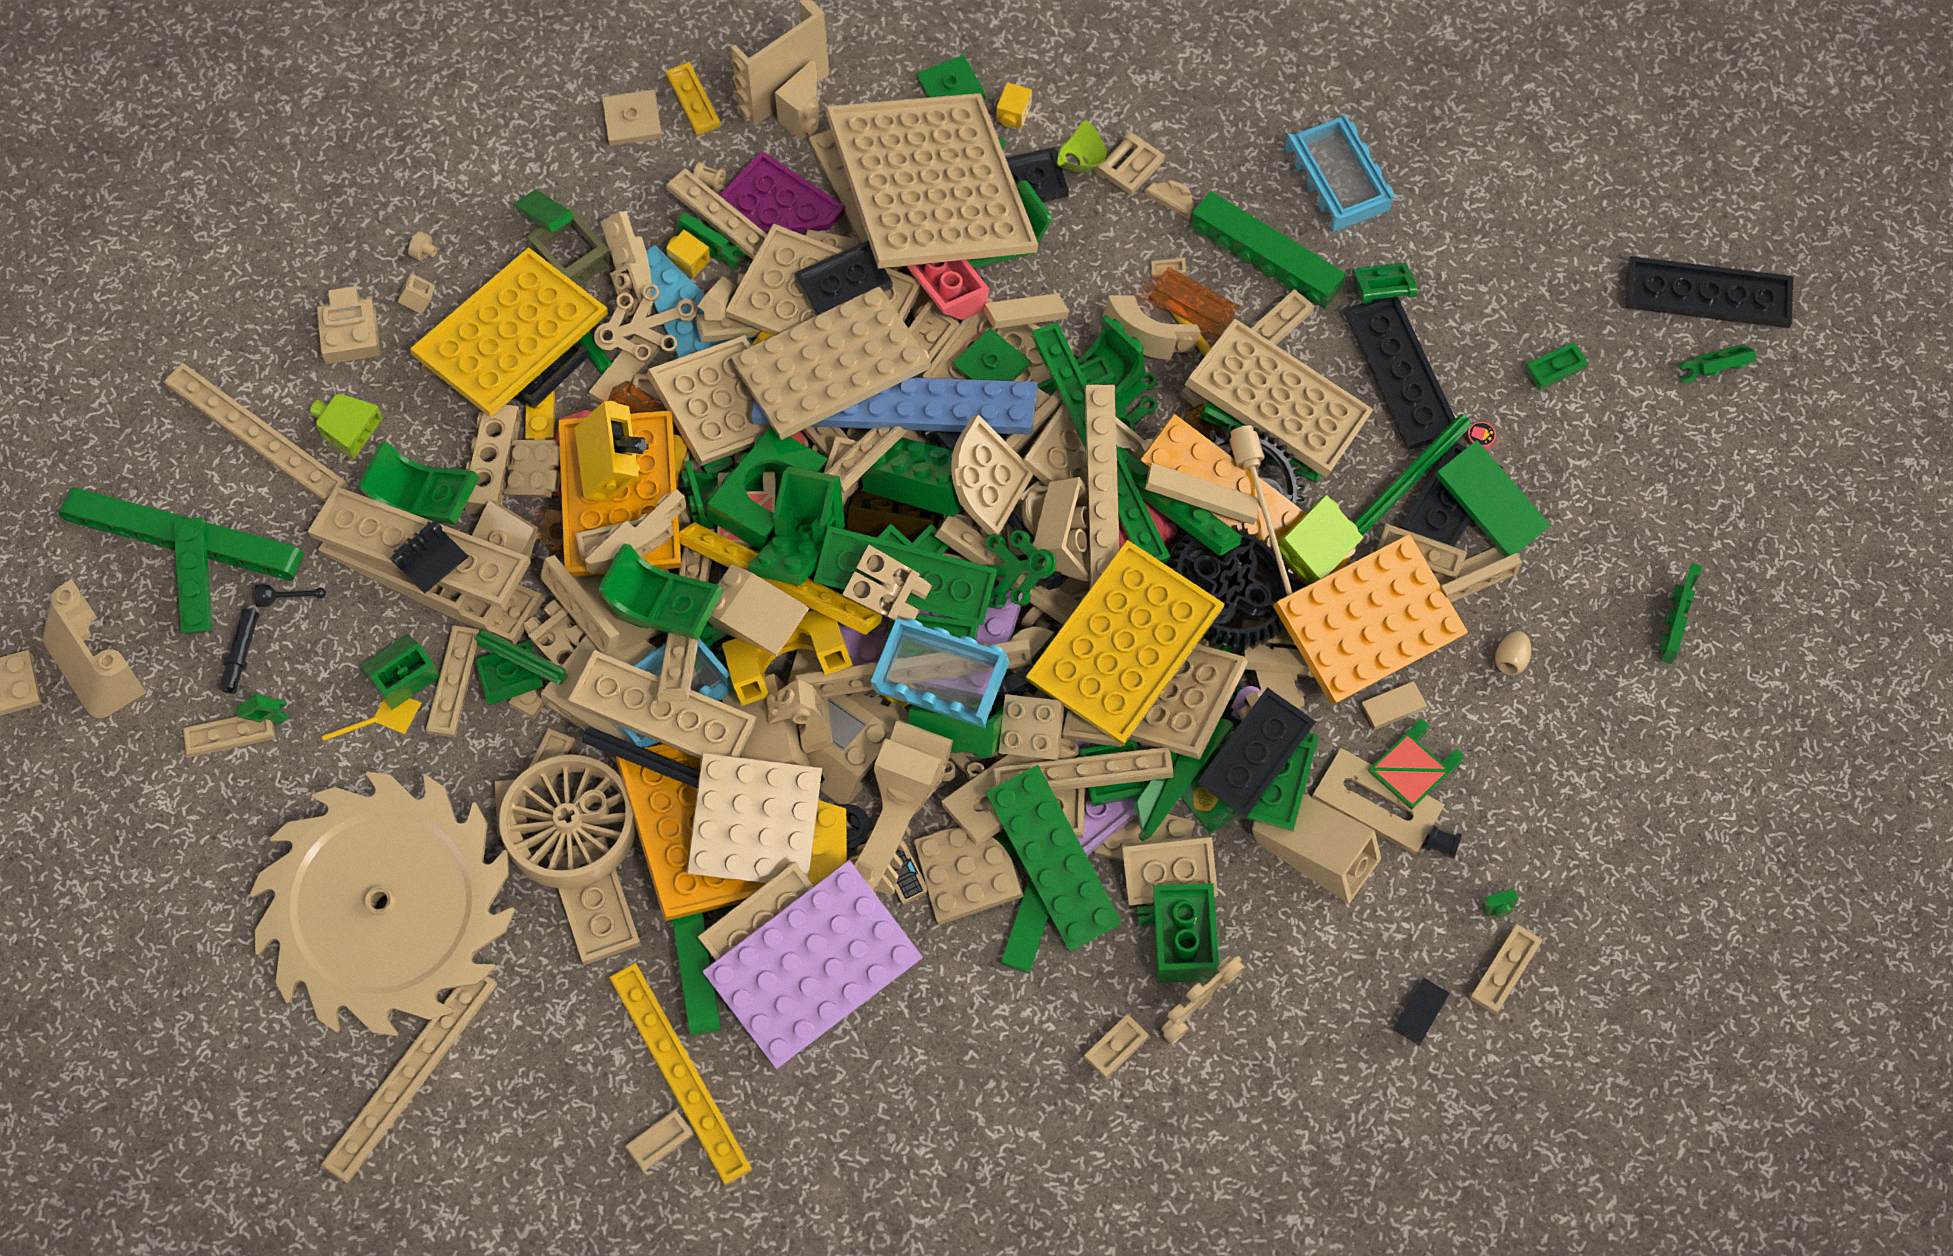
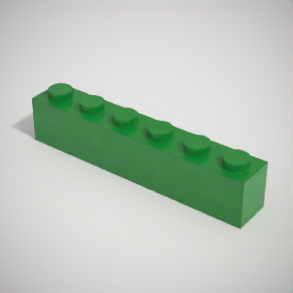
M1212 191L1206 195L1192 213L1191 227L1197 234L1207 236L1215 241L1221 249L1230 250L1235 253L1244 263L1253 264L1265 276L1274 277L1282 282L1288 290L1293 291L1295 289L1313 305H1319L1326 309L1344 285L1346 272Z

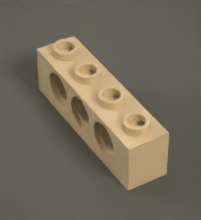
M504 405L491 418L484 412H479L477 428L479 432L477 437H473L471 445L473 458L472 461L467 462L466 470L474 471L480 478L465 505L466 513L482 515L488 500H494L503 505V492L507 487L509 477L507 467L511 464L514 448L511 447V442L518 439L522 421L518 406ZM494 433H501L497 437H490ZM495 457L494 460L485 462L487 458ZM483 482H490L484 487L479 486Z

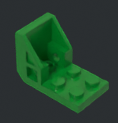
M788 467L783 472L773 515L775 537L748 564L749 572L766 579L802 585L818 566L827 527L832 526L840 529L845 527L840 476Z
M1308 733L1246 819L1294 831L1319 735ZM1236 812V815H1235V816L1244 818V817H1242L1240 814H1238V813Z

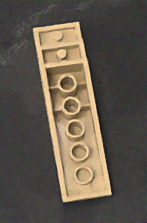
M325 542L318 549L321 554L473 628L487 630L514 644L518 642L525 630L524 623L535 615L544 600L541 593L519 584L504 609L437 584L424 594L400 570Z

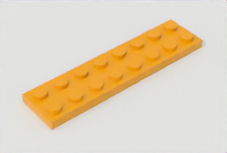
M1175 414L1171 416L1139 460L1149 468L1152 463L1258 498L1251 471L1244 470L1243 466L1237 467L1233 457ZM1259 478L1277 539L1279 536L1286 534L1306 512ZM1260 504L1258 517L1254 525L1207 510L1230 528L1237 524L1238 531L1240 532L1248 528L1249 535L1253 536L1258 533L1260 541L1268 539L1267 546L1269 548L1273 547ZM1352 549L1328 575L1344 568L1356 550ZM1289 565V570L1287 572L1293 574L1295 578H1297L1299 581L1305 584L1303 580Z

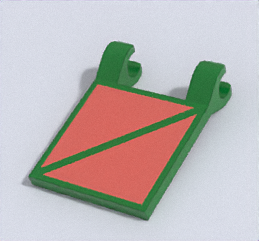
M1419 719L1368 770L1370 774L1411 810L1451 772L1456 770L1464 758V754L1455 749L1442 763L1422 746L1418 740L1426 734L1429 724L1423 719Z

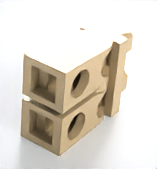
M868 545L857 569L882 581L881 584L854 572L842 595L895 621L896 618L904 621L907 618L915 620L919 610L905 602L910 593L926 599L932 586L926 580L919 577L920 573Z
M554 599L544 609L545 614L549 617L547 621L542 624L536 617H531L523 626L529 636L532 647L540 656L562 667L586 636V633L566 608Z

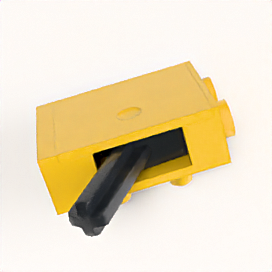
M604 401L575 427L583 497L610 502L638 478L640 467L636 462V454H643L644 450H648L649 444H645V438L633 436L629 406L617 404L614 401Z

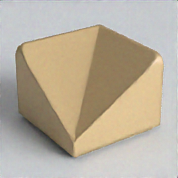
M410 273L401 289L398 303L422 314L431 300L435 285Z

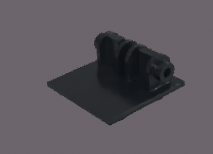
M436 520L432 523L428 521L427 525L419 531V534L415 532L413 534L414 538L412 540L408 538V543L403 544L397 550H393L394 554L389 558L424 594L469 557L442 530V526Z

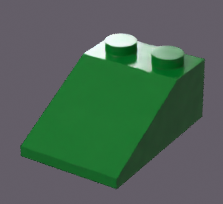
M1214 884L1153 885L1156 983L1211 981L1219 973L1217 969L1219 966Z

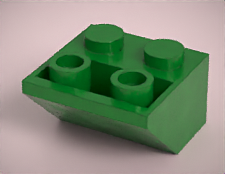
M408 634L359 666L391 710L440 677L433 661L420 644Z

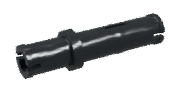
M241 610V616L229 656L225 657L223 662L225 669L218 686L219 690L225 693L235 694L237 692L242 671L246 670L247 662L245 660L257 620L260 616L258 612L255 613V610Z

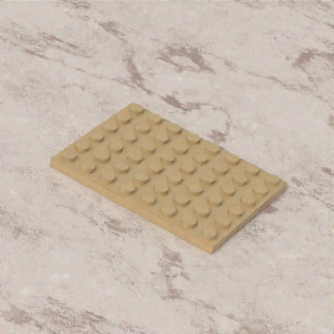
M981 93L827 106L826 116L878 268L1037 253L1038 242Z

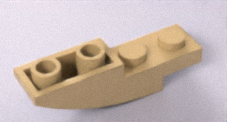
M623 211L604 219L600 223L616 271L610 274L617 295L629 293L634 300V306L625 314L626 322L629 324L644 297L643 288L647 284H652L643 239L642 237L634 236L627 212ZM652 289L647 291L646 295L648 297H652ZM623 298L620 304L627 306L630 304V299Z
M676 489L670 495H664L657 503V508L650 514H644L637 521L635 528L628 521H625L621 526H615L600 546L595 545L587 553L585 559L587 570L591 574L608 571L616 553L619 552L624 543L630 544L640 557L649 554L674 535L671 521L686 508L685 496Z

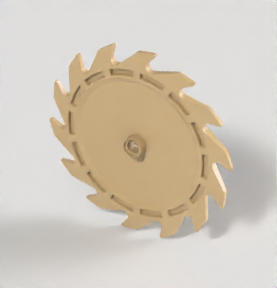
M367 772V777L376 788L373 796L366 797L336 787L314 793L312 798L328 806L327 814L320 817L287 822L270 838L272 842H291L292 850L259 873L250 893V896L254 898L270 890L275 892L274 900L255 929V954L261 955L271 942L278 940L280 942L276 984L287 1004L290 1003L297 984L305 982L317 1019L338 1033L340 1031L338 1011L342 1007H347L373 1033L398 1036L399 1033L389 1020L391 1011L399 1010L428 1020L454 1013L453 1009L438 1002V993L442 990L477 985L496 968L495 964H475L473 956L506 933L514 915L515 909L513 907L495 915H492L489 910L509 876V854L504 849L492 864L487 865L484 863L488 823L476 802L472 803L467 821L461 824L457 822L446 788L426 774L423 776L425 796L422 799H415L390 774ZM382 896H387L388 902L386 906L382 909H377L378 899Z

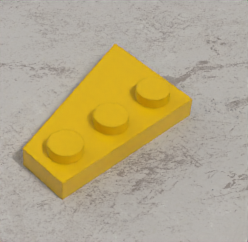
M818 800L808 875V879L814 886L847 862L846 808Z

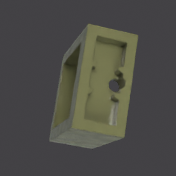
M570 207L569 210L574 217L573 220L554 233L544 227H537L527 238L531 250L578 286H581L613 264L609 248ZM574 226L594 249L565 269L544 245Z

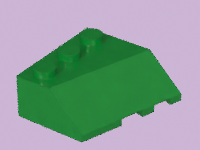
M927 691L935 696L956 701L975 709L979 708L982 701L979 698H967L966 695L949 691ZM994 700L985 728L915 705L909 709L908 724L953 740L950 753L968 752L973 753L975 757L987 758L993 756L999 749L1004 701Z

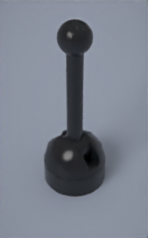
M255 585L256 607L271 606L276 598L316 596L322 599L326 595V591L322 587L312 591L276 592L270 585Z

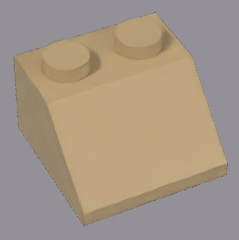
M813 60L807 63L775 92L778 123L800 140L807 134H813L819 126L816 62Z

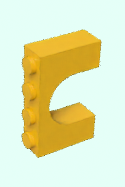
M815 610L805 614L777 656L737 638L722 643L731 680L742 706L769 696L765 681L766 668L776 657L785 652L796 649L814 651L818 656L825 676L853 666L839 622Z

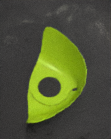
M1083 121L1071 138L1062 146L1057 160L1059 167L1074 172L1088 173L1105 160L1106 147L1104 142L1089 121ZM1066 154L1075 155L1080 165L1068 162L1065 157ZM1082 156L1087 158L1089 163H1085Z

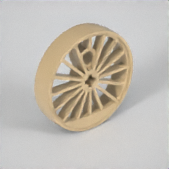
M581 755L555 756L529 767L509 787L503 799L499 815L501 839L511 861L531 880L553 888H578L603 879L613 872L626 858L636 834V824L622 778L605 763ZM581 772L584 775L573 804H571L569 773ZM564 773L565 803L563 804L559 801L548 780V777ZM592 775L603 779L595 790L585 792ZM540 781H544L557 805L556 809L530 789ZM612 785L619 794L606 799L603 792ZM527 795L550 814L517 805L521 798ZM595 802L602 804L601 808L596 811L588 810ZM625 802V813L609 814V808ZM514 814L545 822L517 825ZM569 818L571 822L567 823L565 819ZM625 822L622 832L594 826ZM543 831L525 841L520 834ZM588 833L617 841L609 850ZM579 836L602 852L604 856L592 862ZM573 838L588 863L587 866L574 869ZM547 840L532 856L528 849ZM567 840L569 870H555ZM557 843L548 869L538 866L539 861Z

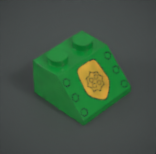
M1223 746L1212 753L1180 797L1210 835L1237 817L1233 809L1197 784Z

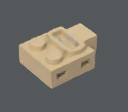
M356 286L328 290L330 305L317 307L321 353L325 364L381 356L376 309L372 299L360 300Z

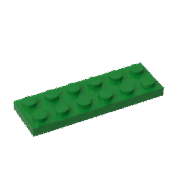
M832 526L827 527L814 578L815 583L845 590L853 573L857 572L881 584L882 581L857 569L868 545L920 573L919 577L926 580L932 586L926 599L910 593L905 603L920 610L959 620L978 622L979 625H984L998 569Z
M1039 765L985 792L1069 952L1123 924Z

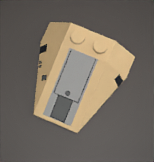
M863 691L828 697L833 745L806 753L810 767L822 768L820 790L837 805L850 804L863 789L860 781L876 763L885 738L890 740L896 721L909 722V712L899 704Z

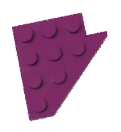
M763 151L719 195L766 234L769 233L773 224L797 233H807V230H829L845 213L846 209L845 205Z

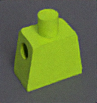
M342 394L335 395L328 405L316 400L310 409V415L318 418L316 426L320 435L353 460L383 419L377 405Z

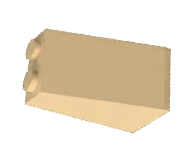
M765 674L769 695L785 687L784 682L775 674ZM734 690L722 699L724 704L756 716V723L739 758L810 767L807 755L801 746V737L797 723L793 719H785L770 724L767 697L742 706Z
M1303 794L1293 832L1254 821L1252 826L1256 843L1348 904H1350L1381 860L1375 830L1306 794Z

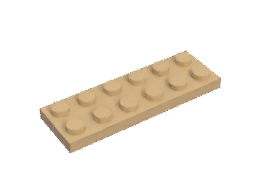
M596 650L593 651L568 699L569 705L699 759L702 758V753L739 758L756 723V716L693 690H690L688 700L659 702L657 697L659 676Z

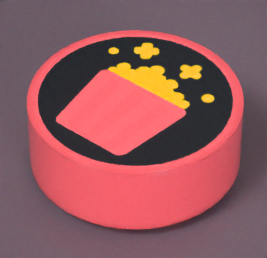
M1486 422L1472 424L1467 433L1469 445L1477 440L1485 450L1493 446L1496 438L1495 429Z

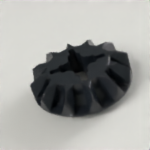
M839 805V807L846 808V820L848 822L850 817L852 828L856 829L854 831L849 830L847 834V849L854 850L860 844L865 843L870 832V820L866 812L856 805Z

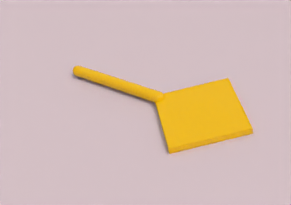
M409 698L391 710L383 699L374 717L325 734L321 739L326 741L373 723H378L405 734L422 703Z

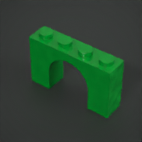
M771 426L765 434L758 436L754 443V448L749 454L746 452L742 455L734 472L727 473L717 492L713 491L706 501L707 519L762 551L775 537L774 513L757 504L746 493L748 485L754 480L763 477L764 472H774L775 476L782 477L783 472L788 467L824 473L828 458L791 437L780 440Z

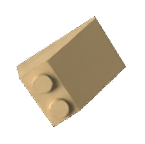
M731 564L717 584L720 585L724 592L708 621L715 629L777 656L809 608L757 575Z

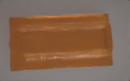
M1169 266L1157 281L1155 288L1148 298L1188 322L1197 324L1199 328L1217 338L1221 337L1239 308V305Z

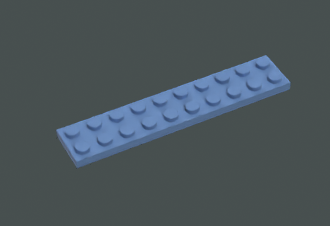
M909 378L812 426L877 429L883 427L893 429L896 426H900L903 430L963 432L970 418L979 415L996 433L1032 434L1038 386L1037 382ZM755 400L751 417L753 424L771 425Z

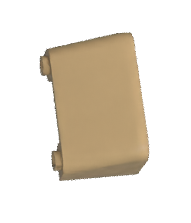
M71 579L55 589L51 596L42 641L87 712L92 717L105 718L144 695L146 691L118 651L110 649L102 651L95 656L92 655L84 640L91 637L89 624L97 616Z

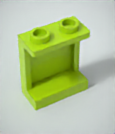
M1325 495L1315 500L1308 512L1286 534L1279 536L1277 542L1284 560L1303 582L1309 586L1326 577L1364 537L1358 532L1357 526L1340 511L1338 504L1330 499L1328 495Z

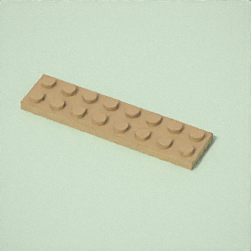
M336 486L309 528L308 534L311 538L400 570L389 559L394 554L393 550H397L403 544L408 543V538L412 540L414 538L413 534L415 532L419 534V531L430 520ZM441 525L442 530L469 557L439 581L437 585L504 609L531 563L529 557Z

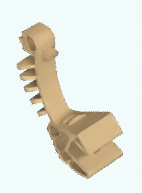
M900 720L896 721L890 740L885 738L874 766L882 796V812L877 819L874 830L870 831L867 835L866 840L868 842L859 845L856 852L857 856L850 857L849 859L875 894L878 891L891 896L895 891L893 884H896L899 876L892 867L901 869L903 861L896 855V851L898 849L905 852L907 846L902 839L903 836L909 838L911 834V829L908 827L911 818L918 813L942 783L953 740Z

